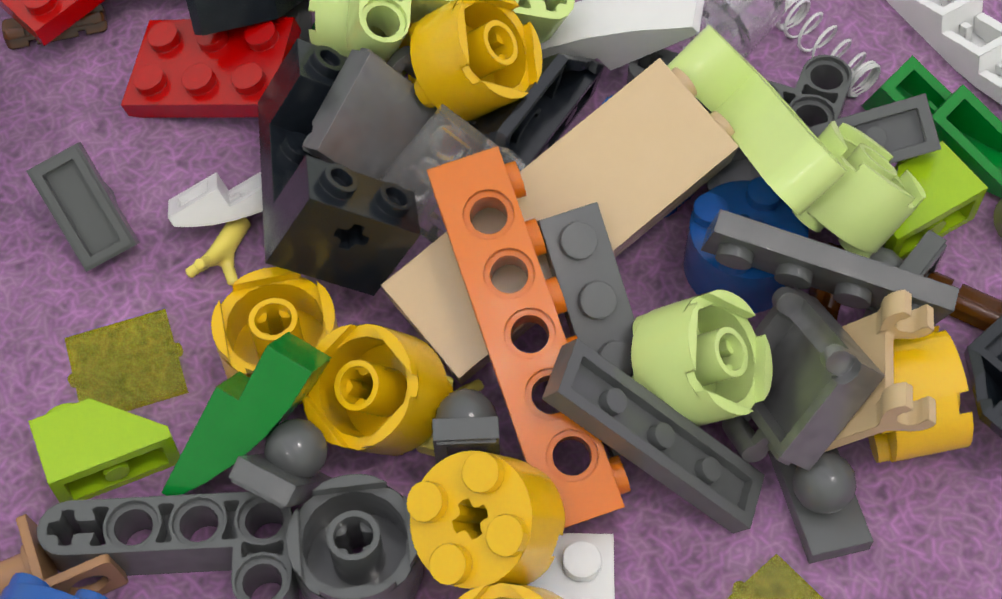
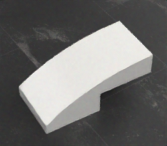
M217 172L169 199L168 219L174 227H199L231 222L262 212L261 172L230 190L227 189Z

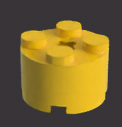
M453 0L423 16L411 25L409 29L411 40L410 56L416 76L414 90L417 98L424 106L428 108L437 107L444 114L457 120H475L523 98L528 94L525 91L529 85L535 82L538 83L543 64L540 41L532 23L529 22L523 25L513 11L519 7L515 0Z
M280 267L255 270L232 284L233 291L224 299L222 304L220 300L218 301L211 319L213 339L227 379L238 372L250 378L266 346L287 332L316 347L327 334L338 328L333 301L326 288L317 280L316 285L312 281L301 277V274Z
M349 324L331 331L317 344L316 349L332 358L312 390L308 393V396L303 399V405L308 421L321 430L328 443L350 450L399 456L414 450L430 438L433 434L432 419H435L437 408L443 399L453 392V387L447 380L446 372L439 356L426 342L415 336L380 325Z
M938 325L934 326V331L927 336L916 339L893 340L894 384L907 382L912 385L913 401L926 396L934 398L936 400V424L931 428L920 431H885L868 437L876 463L886 461L893 463L969 447L972 443L974 431L972 412L959 413L961 404L960 393L969 391L965 372L951 336L946 330L939 331L940 326Z
M463 451L450 455L438 462L421 482L416 483L411 488L406 503L410 514L412 541L421 562L440 584L459 588L474 589L484 585L491 586L495 583L528 585L534 582L549 569L556 557L552 556L556 547L558 536H563L565 526V511L561 496L552 480L545 473L522 460L483 451Z

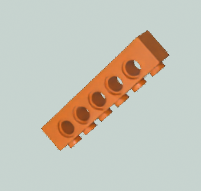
M496 146L427 169L434 197L525 462L545 473L556 486L565 511L564 528L624 508L621 495L631 492L619 455L607 458L601 440L563 413H544L537 409L532 401L534 389L540 383L549 381L561 346L577 339V336L565 338L558 318L559 314L567 312L563 293L556 276L548 279L544 278L537 257L547 254L536 219L524 221L517 199L525 197L526 190L516 162L512 161L504 164L499 147ZM486 208L497 209L507 218L505 226L493 234H484L477 231L472 225V220L479 211ZM515 265L525 272L528 279L521 290L514 293H504L496 289L492 284L493 274L502 266ZM531 322L544 328L548 335V342L543 349L535 353H525L514 346L511 340L512 334L521 324ZM566 440H575L582 443L588 450L590 457L587 469L578 475H566L560 472L553 462V451L558 444Z

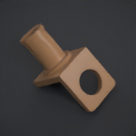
M27 514L16 518L23 543L20 553L0 561V593L8 586L12 576L15 573L21 572L34 575L45 581L51 588L71 595H75L79 589H88L103 595L129 582L126 572L108 554L100 555L58 574L57 567L38 541V525ZM97 575L103 576L93 584L83 587H72L82 579Z

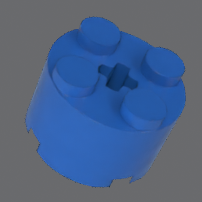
M756 177L751 181L739 180L718 185L700 195L694 202L683 262L687 281L697 295L714 290H726L742 298L754 313L769 310L774 306L772 303L774 292L786 286L778 283L774 279V274L753 267L748 270L733 269L719 263L715 259L716 255L702 251L701 248L707 228L720 209L807 238L809 235L808 227L794 215L792 209L771 189L762 177Z

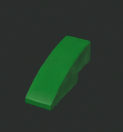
M912 55L861 106L865 110H870L926 93L939 142L943 141L988 187L986 192L1002 198V122L963 84L951 93Z
M290 332L285 333L267 345L250 378L238 372L216 386L161 493L166 496L182 495L205 484L234 465L238 456H245L277 425L291 415L312 390L332 357Z

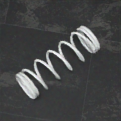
M786 0L775 13L774 26L778 30L784 31L785 36L790 39L798 37L797 46L799 50L803 52L812 50L813 58L816 48H821L834 37L837 32V25H832L823 31L813 48L805 49L801 45V37L810 33L819 25L823 19V12L813 14L803 25L799 35L792 36L788 34L787 30L798 25L806 17L811 3L810 0L799 1L790 10L785 23L780 24L787 9L799 1ZM801 5L796 14L790 19L793 12ZM820 15V17H819V19L816 21V23H815L812 27H810L808 30L805 31V29H806V27L809 25V23H810L815 17H817V16ZM834 29L831 35L825 41L819 44L821 39L830 30ZM852 39L843 40L833 50L831 55L834 56L848 42L847 46L836 56L840 58L850 48ZM866 52L857 54L848 64L851 67L862 56L861 60L851 68L853 73L848 97H858L861 93L866 92L879 77L881 68L876 61L871 60L863 63L866 58ZM872 69L868 76L861 83H859L858 86L852 88L855 82L865 72Z

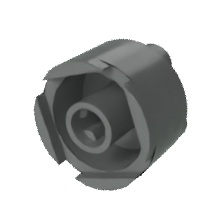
M347 474L334 477L313 489V495L299 510L297 507L289 520L286 533L287 553L304 599H415V595L422 582L424 564L418 557L412 541L410 514L407 510L406 496L404 494L402 496L391 487H388L386 481L366 474ZM363 547L362 552L353 554V549Z

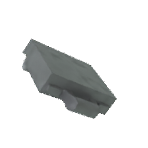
M410 46L398 49L387 63L370 49L352 50L312 121L313 130L305 138L302 146L303 150L313 157L320 158L328 163L340 164L357 173L384 182H392L404 189L415 192L419 217L432 193L427 169L448 163L468 124L465 121L457 120L444 114L437 107L428 108L419 101L415 94L414 84L401 75L404 70L416 79L411 63Z
M786 286L774 292L772 296L774 306L754 331L756 337L766 334L770 345L773 362L770 391L764 401L755 403L751 408L754 410L753 412L723 420L722 428L742 459L746 462L760 461L770 450L777 461L788 466L792 463L810 471L883 380L885 375L818 299L796 287L792 289ZM751 418L759 427L756 433L748 423Z

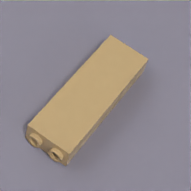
M659 58L520 171L526 196L517 199L524 221L533 218L539 221L597 202L616 258L732 161L739 148L731 137L735 131L720 113L716 111L709 113L695 98L697 90L682 70L677 67L670 70ZM486 208L474 216L472 225L481 233L493 234L505 226L507 218L497 209ZM445 232L381 284V287L390 301L420 337L436 352L441 362L462 385L491 360L447 232ZM546 255L538 256L544 278H551L552 274ZM505 265L496 270L491 282L501 292L514 293L525 286L528 278L521 268L515 265ZM528 322L518 326L512 334V342L517 340L536 323Z

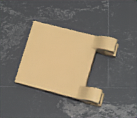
M906 290L895 291L884 297L881 307L876 313L842 326L885 377L826 451L885 431H920L931 428L936 424V400L934 398L926 396L913 401L912 385L907 382L894 384L893 351L894 339H916L927 336L934 331V308L926 304L912 310V294Z

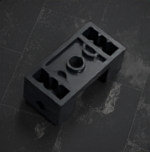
M297 38L258 101L265 263L374 296L380 289L381 284L387 280L421 235L415 192L404 189L392 182H384L357 173L343 165L328 163L320 158L313 157L303 150V142L313 130L312 121L348 57L339 54L328 46H317Z

